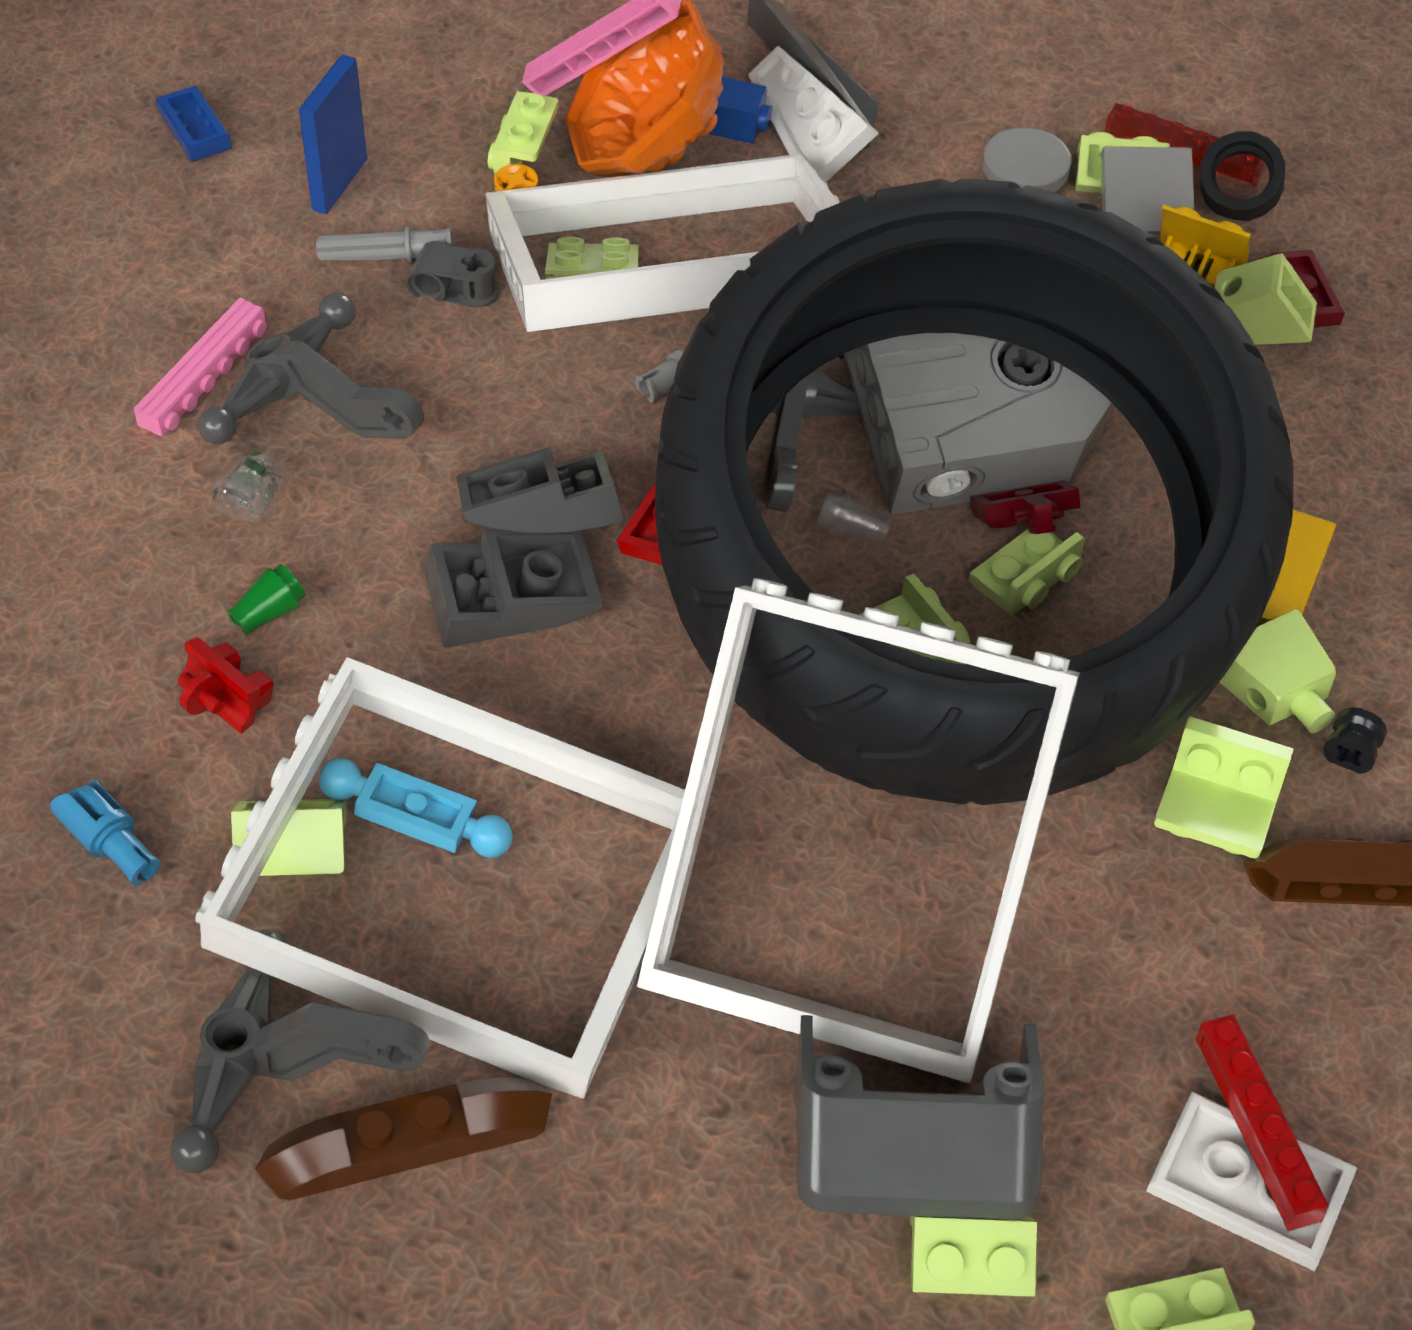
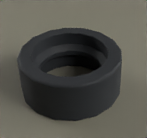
M1235 131L1220 137L1207 149L1201 161L1200 190L1205 203L1216 214L1228 219L1251 221L1262 217L1277 205L1284 191L1285 161L1280 148L1268 137L1254 131ZM1236 154H1251L1259 157L1267 165L1269 182L1264 191L1252 198L1233 199L1219 190L1216 182V171L1221 162Z

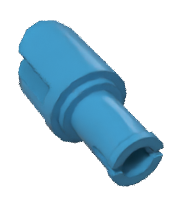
M97 780L53 799L50 804L51 812L93 857L108 856L134 886H139L142 883L138 874L147 881L158 872L161 861L155 855H152L133 835L134 819Z

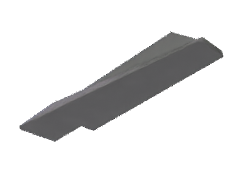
M749 0L747 24L771 47V52L777 46L788 52L874 128L879 103L803 32L787 8L777 0ZM871 141L864 147V149L870 147Z

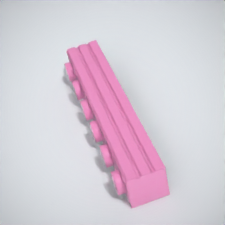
M239 298L134 407L137 425L160 436H163L168 430H175L180 422V417L186 411L191 412L194 410L198 398L203 392L209 393L213 389L218 376L221 373L227 374L231 370L234 359L238 355L244 356L248 352L250 342L255 337L260 338L264 335L267 328L264 309Z

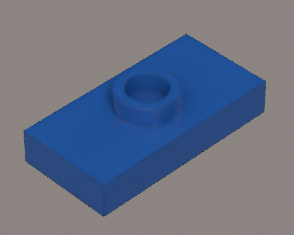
M197 86L156 98L160 115L191 162L232 149L229 134Z

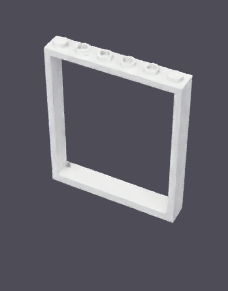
M802 154L485 193L491 240L527 332L709 308L710 302L737 270L747 269L750 266L749 259L758 252L540 280L522 236L794 202L804 218L811 222L814 220L815 214L820 210L840 203L838 196L831 193L827 182L820 179L816 168L813 169Z
M754 578L752 587L746 585L735 587L637 987L797 1034L800 1033L801 1015H813L814 1039L970 1083L979 1057L1080 673L1068 670L1070 660L1064 657L1039 651L1035 652L1034 660L1010 655L1013 645L1003 641L979 636L976 645L953 640L956 630L949 627L922 622L920 631L897 625L899 615L888 611L865 607L864 615L861 616L842 611L843 601L817 593H809L808 601H803L785 596L788 587L786 585ZM757 609L1057 687L963 1044L670 960Z
M346 657L338 674H330L328 680L324 681L318 696L320 706L314 717L306 715L303 718L295 737V745L297 747L291 758L283 757L279 761L272 776L271 788L273 790L266 802L259 800L252 809L246 826V831L249 834L241 847L233 845L228 852L221 870V876L224 879L216 893L209 890L203 897V903L197 911L195 922L200 924L201 947L355 1010L411 1022L422 1028L428 1034L429 1039L538 1084L584 1099L643 963L685 789ZM353 704L672 830L572 1059L234 923Z

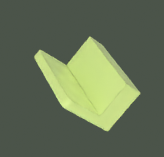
M301 800L260 876L342 873L345 868L344 827L347 823V800ZM238 801L231 811L232 845L241 847L249 834L246 831L247 822L252 809L258 801Z

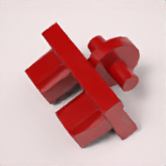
M199 637L186 641L184 649L188 653V660L178 679V685L183 688L180 696L181 707L191 715H198L209 710L213 714H218L240 734L254 724L256 710L261 709L271 701L274 686L273 680L261 670L247 676L243 675L239 671L241 659L238 651L227 642L211 648Z

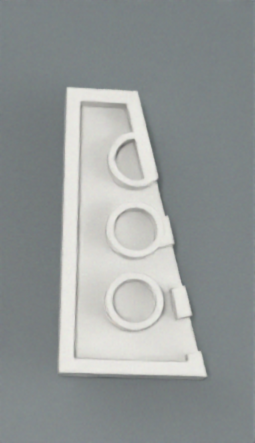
M779 46L748 74L753 84L767 86L766 105L772 106L771 121L788 154H802L813 169L816 168L818 176L822 181L827 182L879 134L853 109Z

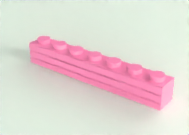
M630 0L527 63L522 83L533 93L543 96L548 95L677 18L682 0Z

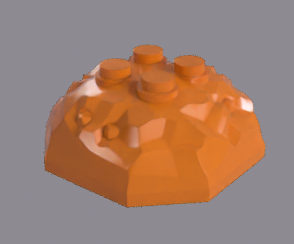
M690 0L681 2L677 18L585 72L564 119L578 165L586 172L604 177L643 174L646 171L658 172L666 164L674 165L684 155L685 149L692 142L709 134L715 127L717 116L714 112L719 103L718 98L724 88L721 79L725 61L721 53L722 48L703 23L697 6Z

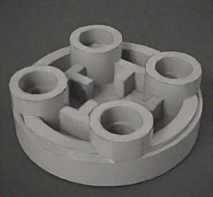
M1025 127L1012 128L997 133L987 142L984 148L982 172L988 180L1011 181L1017 183L1021 188L1028 185L1055 192L1068 179L1071 155L1067 146L1059 138L1046 131Z

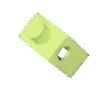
M1283 253L1225 269L1217 275L1215 290L1219 292L1224 302L1233 310L1255 345L1311 342L1317 302Z
M1294 609L1256 627L1225 676L1220 680V683L1269 726L1294 714L1310 733H1317L1328 726L1335 716V712L1324 701V699L1328 698L1336 676L1335 666L1298 609Z

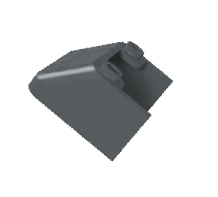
M801 1015L796 1075L797 1192L802 1202L814 1210L830 1213L1010 1220L1022 1219L1031 1215L1038 1207L1042 1185L1044 1083L1036 1024H1024L1019 1063H1004L990 1068L984 1075L982 1095L863 1091L862 1074L854 1063L834 1055H813V1015Z

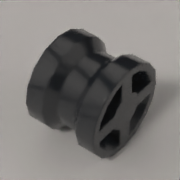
M1356 707L1345 708L1337 714L1333 724L1334 732L1328 735L1323 747L1324 756L1331 763L1359 774L1366 773L1374 766L1378 756L1377 749L1384 742L1387 728L1382 719L1371 711Z

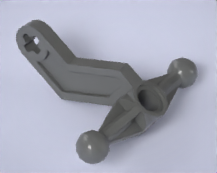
M333 292L325 296L321 301L318 316L283 333L267 337L250 349L245 357L248 362L245 370L223 407L212 406L204 410L199 417L198 429L201 437L207 442L215 445L223 444L234 436L238 419L297 392L307 397L343 427L363 438L410 437L424 422V413L418 402L406 391L395 387H360L318 354L332 329H343L349 326L355 318L356 309L352 299L346 294Z
M816 369L802 379L771 411L776 414L764 478L766 507L782 512H787L789 509L798 474L796 446L801 419L809 416L861 415L854 390L824 374L819 369Z
M274 929L258 931V933L289 945L284 935ZM249 967L219 1009L208 1016L201 1026L200 1040L202 1047L195 1064L192 1124L179 1131L173 1139L171 1148L173 1161L180 1169L188 1173H201L213 1165L219 1151V1143L214 1135V1131L247 1085L251 1083L252 1078L257 1074L293 1081L337 1059L393 1070H416L423 1064L430 1042L428 1034L419 1026L405 1020L311 1002L269 1024L271 975ZM233 1044L242 1045L234 1050H223Z

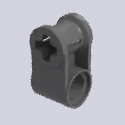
M439 241L428 242L422 247L406 282L408 290L415 297L420 298L421 295L435 297L437 302L446 301L469 307L481 308L489 306L499 296V288L493 281L496 260L492 253L481 248L471 249L448 245ZM471 288H474L475 297L471 295Z

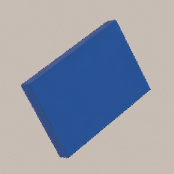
M343 54L299 108L311 206L314 211L324 214L329 212L367 161L357 58Z

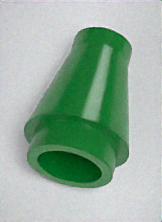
M279 564L273 570L267 567L236 605L227 611V614L236 626L240 625L242 632L248 635L254 629L299 608L298 601L304 598L306 593L296 577L284 565Z

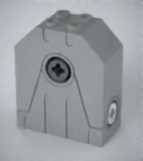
M922 333L897 336L873 342L844 353L881 489L883 490L890 515L929 509V507L938 508L969 503L970 496L1063 480L1070 483L1099 441L1106 422L1111 418L1113 404L1085 379L1035 351L1001 340L958 333Z

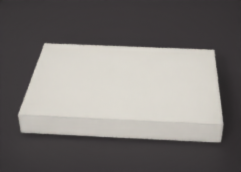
M1191 1092L1146 1192L1315 1271L1357 1167L1297 1140L1329 1204V1208L1322 1222L1287 1232L1283 1219L1230 1109Z

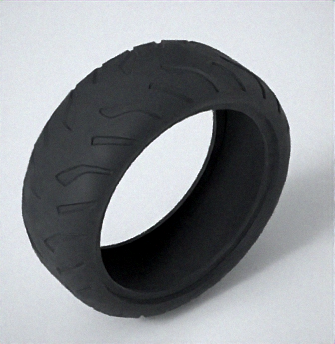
M960 178L952 183L944 179L878 189L872 197L863 193L820 210L815 214L814 220L811 222L803 220L797 223L749 259L750 266L745 270H737L710 302L709 311L704 318L700 319L677 364L674 383L669 390L662 415L656 470L655 521L663 570L680 620L698 654L713 676L735 587L745 585L752 587L754 578L788 586L785 596L808 601L809 593H814L792 569L775 544L761 516L752 490L746 454L766 417L778 402L802 379L820 366L846 352L897 336L922 333L976 335L1009 342L1035 351L1071 370L1102 393L1126 417L1144 442L1157 466L1172 512L1175 552L1174 570L1168 598L1157 610L1129 631L1106 644L1067 658L1070 660L1068 670L1076 671L1080 674L1048 795L1095 781L1112 773L1116 767L1131 764L1176 731L1209 697L1255 631L1281 571L1293 518V458L1290 451V440L1274 385L1262 355L1230 306L1224 302L1219 292L1174 251L1164 246L1155 236L1111 212L1101 211L1094 204L1033 186L1026 185L1021 188L1017 183L1011 181ZM757 609L734 701L752 719L811 762L817 763L828 772L868 788L884 790L894 795L955 804H968L972 801L979 805L1027 801L1057 687L977 666L954 664L924 657L889 643Z

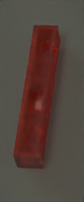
M1119 103L1115 104L1108 115L1104 131L1119 139L1132 140L1136 137L1148 136L1157 139L1158 142L1169 143V147L1192 148V163L1201 167V161L1207 149L1219 139V137L1210 135L1206 131L1196 130L1184 126L1180 122H1172L1160 118L1156 114L1146 113L1134 109L1130 105ZM1236 154L1221 162L1216 172L1256 187L1265 172L1266 163L1261 158L1251 154Z

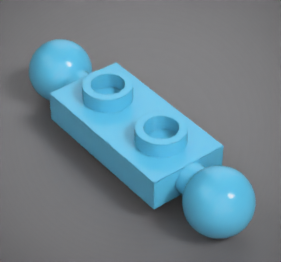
M334 758L326 762L319 772L318 782L320 789L328 798L344 801L353 796L358 797L354 808L355 816L452 853L456 852L462 838L469 839L474 851L486 858H496L503 855L512 844L513 832L511 826L504 818L497 815H485L478 820L472 818L475 813L477 800L385 765L376 763L369 778L361 775L359 767L353 761L346 758Z

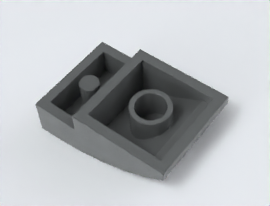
M547 447L456 475L465 521L485 527L525 533H560L599 528L625 521L603 450L556 464L551 447Z
M484 529L480 543L431 544L424 571L443 647H453L559 627L586 617L602 608V597L581 530L560 533H525L500 529Z

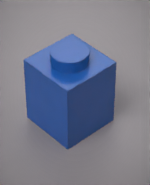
M722 77L721 80L724 88L718 98L719 103L714 112L717 116V123L709 134L754 144L759 130L766 132L771 120L772 106L766 105L767 86Z

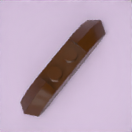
M1302 837L1273 844L1262 849L1259 858L1249 857L1243 862L1252 886L1271 901L1412 907V840L1376 842L1365 841L1361 838L1331 840L1326 837Z
M508 1077L485 1078L461 1082L337 1113L296 1128L271 1143L265 1150L255 1170L279 1199L291 1201L535 1138L545 1130L553 1093L527 1079Z

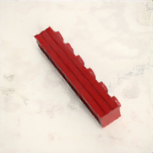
M1231 1014L1202 1022L1195 1041L1206 1059L1283 1219L1287 1232L1322 1222L1329 1204L1235 1015Z

